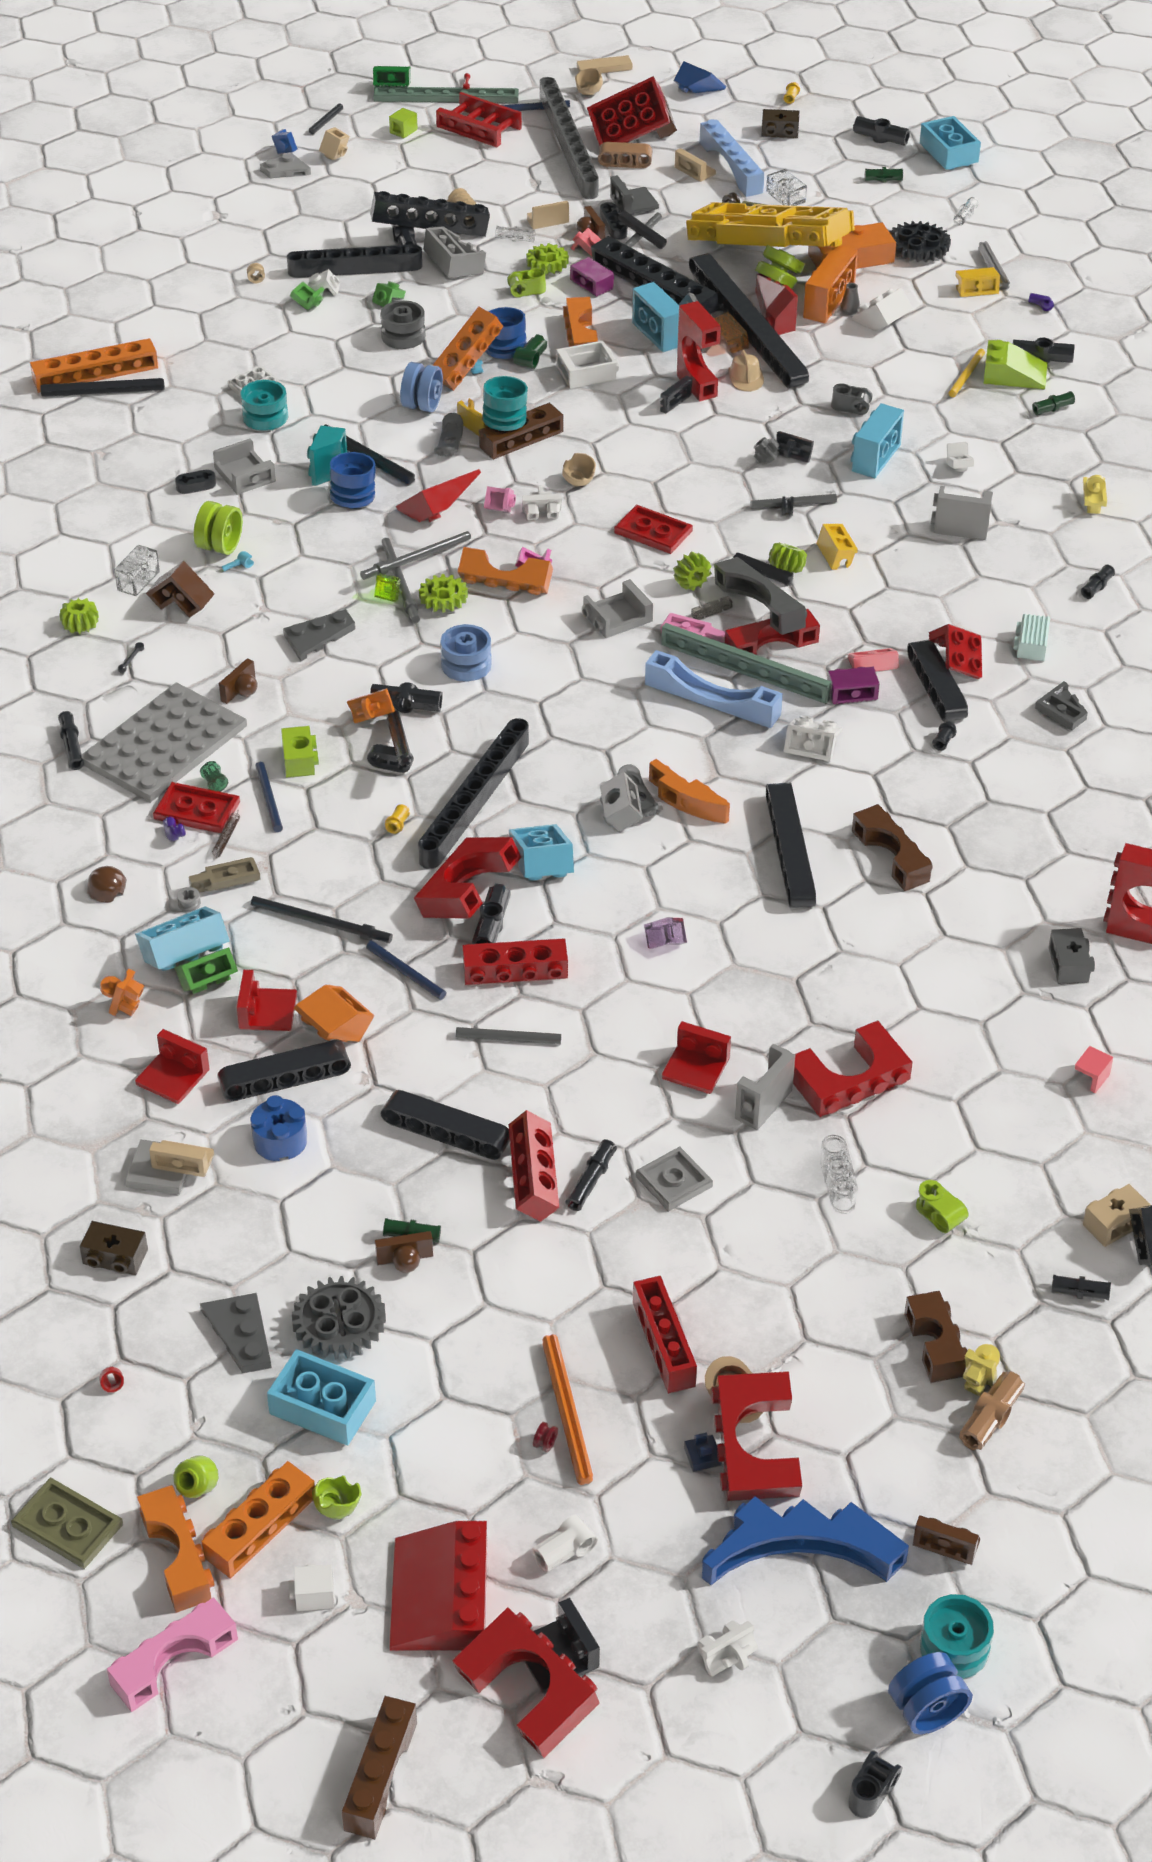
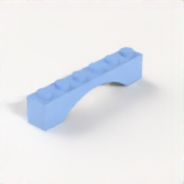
M717 119L700 123L699 143L707 152L715 150L725 158L740 191L746 197L762 194L764 172Z
M658 650L645 663V685L768 728H772L781 716L783 693L763 686L737 690L715 685L696 675L676 656Z

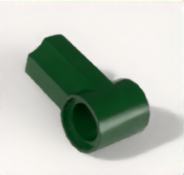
M536 334L524 347L518 346L514 353V364L535 369L541 354L547 348V341L544 337Z

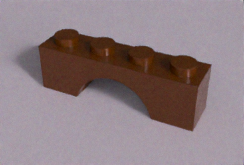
M879 804L853 813L852 832L864 846H880L895 854L891 876L904 891L930 882L931 870L933 869L931 860L919 850L914 841H911L903 828L893 821L888 812H885Z
M384 1696L342 1809L345 1832L376 1839L386 1812L389 1788L401 1754L404 1751L407 1752L417 1725L416 1703Z

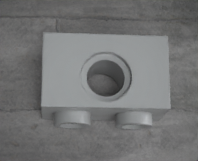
M625 772L600 785V801L604 809L602 815L607 825H612L618 832H621L643 819L638 786Z

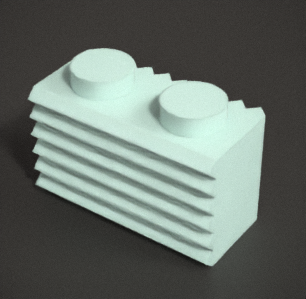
M1023 614L1022 622H1017L1015 635L1018 636H1015L1013 650H1018L1017 658L1045 661L1050 624L1049 616L1045 617L1043 615L1041 617L1035 614Z

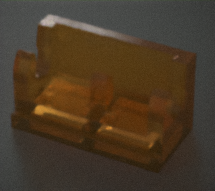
M729 312L714 318L721 326L720 336L726 341V344L729 346L737 343L735 347L730 349L731 353L750 348L747 332Z

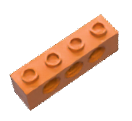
M478 306L434 362L433 366H439L442 369L444 386L454 391L495 337L499 335L503 325L497 316Z
M289 1461L282 1467L273 1470L268 1480L259 1488L253 1489L240 1506L230 1510L225 1519L216 1528L210 1529L201 1541L205 1559L231 1579L313 1501L312 1491L315 1487V1481Z

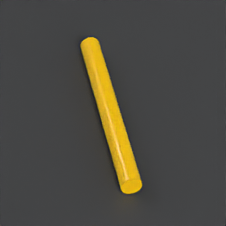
M980 348L975 353L948 392L950 397H955L985 355L984 349Z

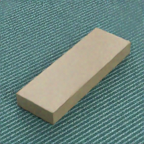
M629 55L577 61V69L580 72L586 68H595L600 73L633 70V63Z

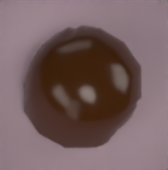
M113 866L98 867L89 875L87 893L96 901L113 902L118 893L124 894L127 879L121 870Z

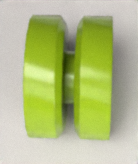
M767 245L763 256L772 261V264L759 261L755 271L771 278L773 281L780 282L781 285H788L793 290L797 279L789 274L788 271L800 274L805 263L796 259L795 256L788 252Z
M213 501L204 502L198 511L194 524L193 535L196 547L209 551L214 549L215 552L226 555L233 553L242 533L243 517L240 508L230 505L222 506V504Z

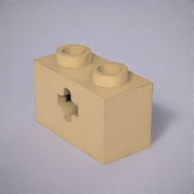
M1127 1184L1120 1189L1112 1190L1108 1196L1099 1201H1092L1085 1209L1083 1226L1106 1247L1133 1232L1129 1209L1149 1206L1151 1204L1130 1184Z

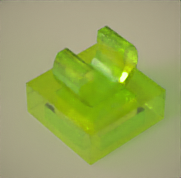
M378 574L376 576L374 597L396 602L399 597L400 578Z

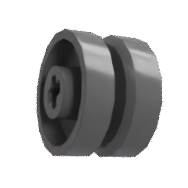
M399 300L386 304L381 309V338L386 345L396 349H409L423 343L426 330L424 325L425 311L421 305L412 301Z

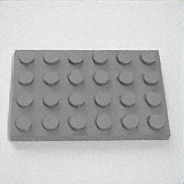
M176 682L81 755L85 767L151 803L168 789L171 782L176 783L247 727V719Z

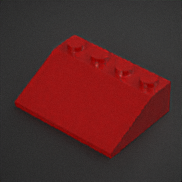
M654 76L587 107L599 146L604 142L628 143L670 123L661 87Z
M453 1521L395 1538L390 1651H462L486 1628L487 1521Z

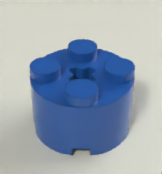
M278 1095L270 1096L267 1101L255 1108L250 1117L252 1139L255 1150L261 1157L270 1161H280L279 1158L288 1157V1159H292L303 1152L307 1145L304 1108L296 1102L282 1099Z

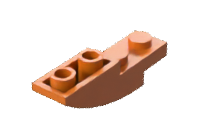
M658 759L649 763V781L658 787V798L689 815L725 824L729 822L730 803L711 790L709 786L704 785L698 779L690 783L687 782L685 778L679 776Z

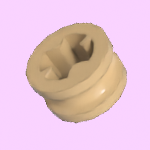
M252 263L247 267V277L250 282L256 284L264 280L265 272L261 264ZM255 271H259V273H257V276L253 275Z

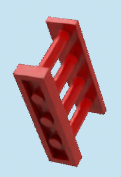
M460 92L459 106L452 111L441 107L436 110V126L461 136L499 147L501 145L502 131L508 127L517 130L522 129V112ZM464 111V112H467V113H470V114H468L467 116H465V115H462V114H460V113H462V112ZM478 116L485 118L482 121L476 120ZM492 122L500 123L498 126L491 125Z

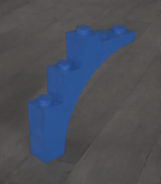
M755 1496L747 1504L742 1503L734 1513V1529L726 1534L721 1545L716 1549H710L703 1557L702 1579L709 1585H713L725 1574L749 1561L770 1555L798 1552L823 1554L844 1559L869 1570L887 1582L907 1562L909 1545L852 1502L843 1510L841 1508L838 1509L829 1519L802 1499L795 1507L790 1506L781 1517Z

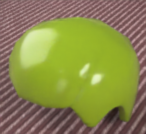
M343 1475L337 1478L326 1477L319 1480L312 1491V1499L316 1509L322 1515L335 1520L350 1516L357 1507L362 1495L359 1483L351 1485Z

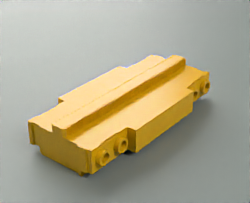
M711 202L692 212V219L686 220L688 240L716 241L717 244L837 247L842 244L843 236L855 230L854 212L844 207L763 204L746 206L745 203Z

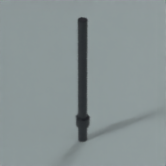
M253 896L251 899L252 906L357 934L365 940L371 941L375 939L390 944L393 938V934L377 930L372 925L351 923L257 896Z

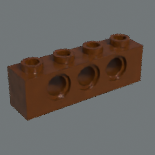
M550 402L526 411V423L516 430L501 431L488 426L480 429L479 447L493 460L564 432V414Z

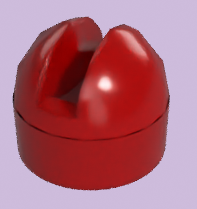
M110 1366L102 1370L99 1381L103 1390L112 1393L122 1388L124 1377L118 1368ZM111 1373L113 1374L116 1381L112 1384H110L108 1374Z

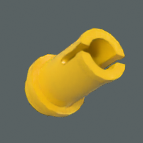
M791 82L786 86V94L783 99L787 104L794 103L795 97L800 92V87L796 82Z
M403 804L397 805L393 814L386 818L385 827L388 832L396 834L403 830L404 822L410 815V810L407 806Z

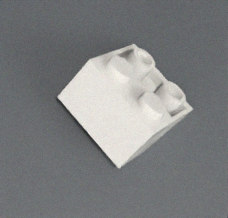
M891 288L882 294L883 298L879 295L869 301L870 306L865 304L858 308V314L853 316L852 319L871 330L878 331L912 310L913 307L902 288L893 291Z

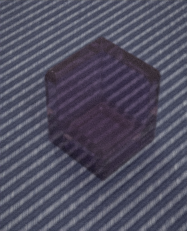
M666 917L644 924L649 949L664 945H682L687 943L683 918Z

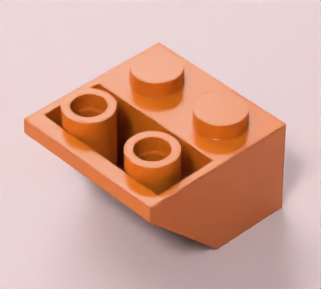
M333 985L322 986L294 1007V1010L301 1015V1020L318 1030L317 1034L328 1041L337 1039L342 1042H360L375 1016L343 987Z

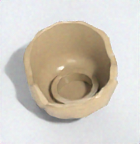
M586 68L575 76L577 90L582 95H594L600 91L603 85L601 73L595 68Z
M574 453L570 460H565L562 475L568 483L576 487L587 485L594 478L596 462L587 454Z

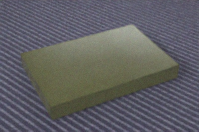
M51 1477L11 1520L13 1528L83 1569L91 1563L123 1526L122 1518Z

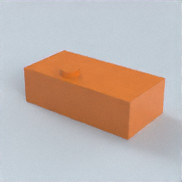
M883 222L855 225L854 231L842 237L841 246L858 250L856 269L890 264L895 261L896 241ZM808 246V255L816 268L819 267L833 247Z
M841 245L833 247L819 267L812 272L811 277L805 284L803 318L826 324L841 304L846 285L848 283H855L857 249Z

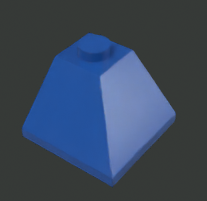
M683 61L673 80L679 85L678 89L685 93L688 91L693 93L725 90L727 87L711 72Z

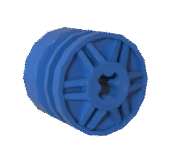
M511 307L492 309L488 312L497 316L503 328L485 352L494 358H514L517 347H524L527 343L525 314L521 310Z
M345 452L333 457L330 462L331 500L335 504L348 508H360L372 503L375 498V461L370 456L358 452Z

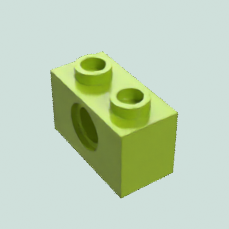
M310 726L281 728L286 778L315 775L314 765H319L318 751H313V749H317L316 735H311Z

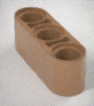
M604 142L599 146L598 162L605 167L647 168L651 165L653 150L650 145L645 143Z

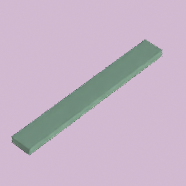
M375 86L373 99L374 102L459 103V93L463 92L493 103H518L519 89Z
M668 623L662 626L661 645L825 704L830 700L831 681Z

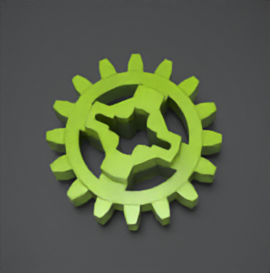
M548 243L547 246L540 244L538 247L533 246V250H528V253H526L527 267H531V269L541 268L545 271V274H548V272L555 274L556 271L562 272V268H567L569 255L568 251H564V247L558 248L557 244L552 245Z
M442 574L441 577L433 575L432 580L426 578L425 583L420 584V602L425 604L426 609L432 607L433 612H436L438 609H441L442 613H445L446 609L453 612L454 607L462 608V603L467 602L468 588H466V582H461L460 577L454 579L453 575L445 577V574Z

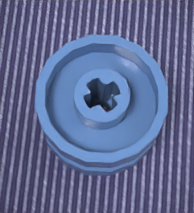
M417 362L408 363L401 382L400 400L402 406L409 409H416L419 406L422 411L434 412L442 392V369L439 366L428 365L424 368L423 364Z
M462 624L453 626L442 634L440 649L442 653L441 668L444 674L457 681L469 682L479 680L489 673L492 665L491 637L485 629L476 625Z

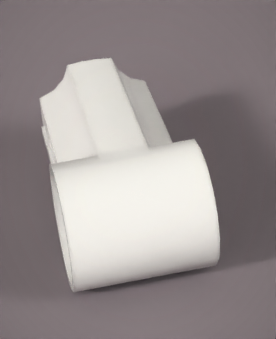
M573 1515L560 1525L557 1533L533 1547L532 1553L543 1571L549 1572L574 1555L577 1557L587 1555L596 1546L598 1538L578 1515Z

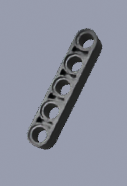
M929 639L908 643V658L941 720L946 722L967 718L968 705L950 670L946 668V663L935 643L929 641Z
M332 1040L228 1065L218 1072L217 1078L224 1098L228 1101H238L340 1076L349 1071L351 1062L343 1042Z
M395 1090L380 1113L383 1120L390 1125L492 1160L499 1159L510 1142L509 1128L505 1125L403 1090Z

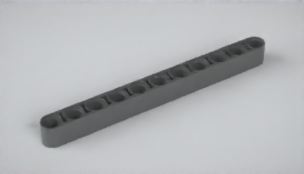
M543 77L540 79V100L581 195L586 199H595L598 197L599 192L597 172L556 80L552 77Z

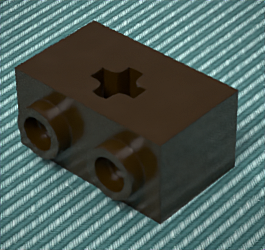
M763 109L761 137L798 138L800 110Z
M91 1221L79 1246L84 1265L131 1275H137L148 1251L146 1233L144 1231L97 1221Z

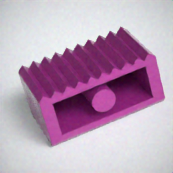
M590 257L570 266V280L596 297L610 291V289L613 290L614 273L600 265V263L595 262V260L590 259Z
M874 666L828 671L827 680L831 681L830 697L834 705L836 703H854L855 701L858 703L859 701L863 702L865 700L867 702L868 700L872 701L874 699L876 701L878 699L880 683Z

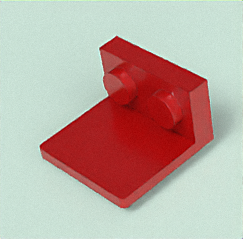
M946 624L929 632V641L937 643L940 647H946L947 669L976 679L982 678L981 635L951 624Z
M243 969L237 1002L239 1029L291 1031L297 990L259 988V981H255L254 970Z
M681 1021L677 1030V1047L662 1072V1079L711 1094L730 1059L731 1036Z
M162 1029L157 1034L159 1054L136 1078L135 1082L137 1086L179 1104L210 1070L207 1048Z

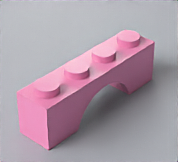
M214 1597L206 1603H200L191 1613L179 1621L171 1622L164 1631L155 1637L143 1641L136 1650L127 1656L116 1659L107 1668L110 1686L128 1709L133 1712L158 1695L157 1677L160 1669L169 1659L185 1652H199L210 1657L215 1656L238 1640L236 1623Z

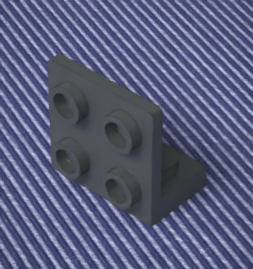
M618 175L610 177V197L620 211L625 210L629 214L634 215L635 213L659 209L658 202L646 187L628 190L625 182H622Z

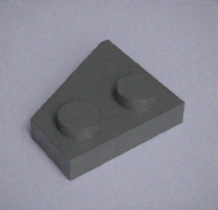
M1063 681L1037 700L1035 709L1068 729L1074 730L1087 720L1088 712L1079 703L1075 694L1071 695L1068 690L1069 685Z

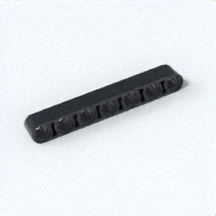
M415 244L292 251L287 254L288 275L293 278L311 277L328 269L333 275L417 271L423 267L422 247Z
M792 783L766 784V801L789 907L816 906V890Z

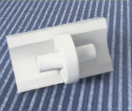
M543 485L538 486V492L522 495V513L526 514L527 520L538 519L539 512H547V518L549 519L559 518L562 506L561 493L552 494V491H543Z
M732 1620L724 1625L722 1629L723 1636L715 1640L712 1636L707 1635L698 1640L700 1655L704 1659L706 1672L711 1677L732 1665H735L739 1670H744L749 1666L747 1656L758 1650V1645L753 1635L754 1625L749 1621L739 1624Z

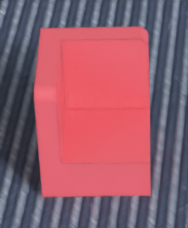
M1089 1046L1076 1062V1070L1093 1078L1091 1092L1096 1093L1109 1077L1113 1057Z

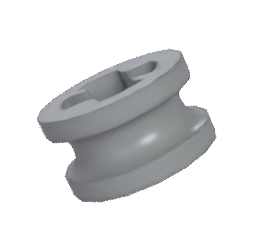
M185 887L177 893L178 906L182 911L191 912L200 907V893L196 888Z

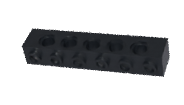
M386 191L374 192L370 211L371 220L376 223L422 229L445 227L453 233L486 237L490 219L488 207L482 204L469 205L462 201L454 203L448 202L445 199L432 200L424 196L417 198L410 197L407 194H390ZM390 206H396L395 209H388ZM410 208H414V209H415L413 212H408V211H407V210L410 209ZM428 211H434L433 214H426ZM449 213L453 214L451 217H446ZM466 216H472L471 219H464Z

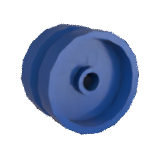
M930 1653L912 1661L900 1670L889 1684L888 1693L899 1710H903V1717L914 1734L923 1735L944 1728L963 1714L972 1702V1692L962 1677L957 1676L958 1670L946 1653Z

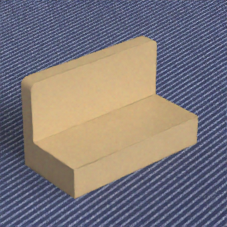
M681 148L675 150V168L700 182L716 175V170L707 166L705 161Z
M562 201L532 207V212L527 213V221L532 229L569 223V202Z
M162 1140L161 1143L152 1142L149 1149L152 1168L200 1177L206 1176L214 1156V1149L166 1140Z

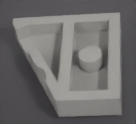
M285 153L283 156L260 163V171L269 178L294 177L293 172H304L305 176L311 175V168L293 153Z

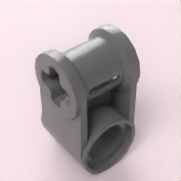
M839 383L833 387L831 407L836 411L864 415L870 408L869 403L872 401L873 395L867 388Z

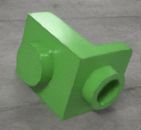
M388 281V284L377 283L372 302L384 307L386 304L391 303L392 297L404 299L406 291L400 289L399 284Z
M301 282L292 290L290 297L309 311L313 306L317 307L322 302V294L325 289L320 287L315 292L306 283Z

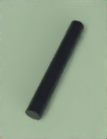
M338 103L309 128V133L313 135L343 110V105Z

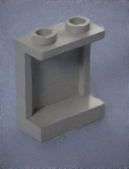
M246 439L213 451L215 470L237 495L276 482L274 463L271 460L264 462L256 454L251 439Z
M940 486L939 493H935L933 499V506L937 507L936 511H932L931 524H935L934 533L986 540L993 492L984 491L983 498L947 494L944 493L945 486Z
M631 579L622 582V593L594 602L588 595L583 597V606L581 608L583 616L586 619L588 618L594 625V628L605 638L653 622V603Z
M772 1044L769 1048L768 1071L757 1083L744 1076L737 1082L736 1120L759 1130L792 1092L795 1054L785 1048Z

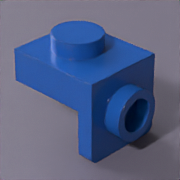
M282 129L271 136L278 154L292 153L298 150L292 132Z

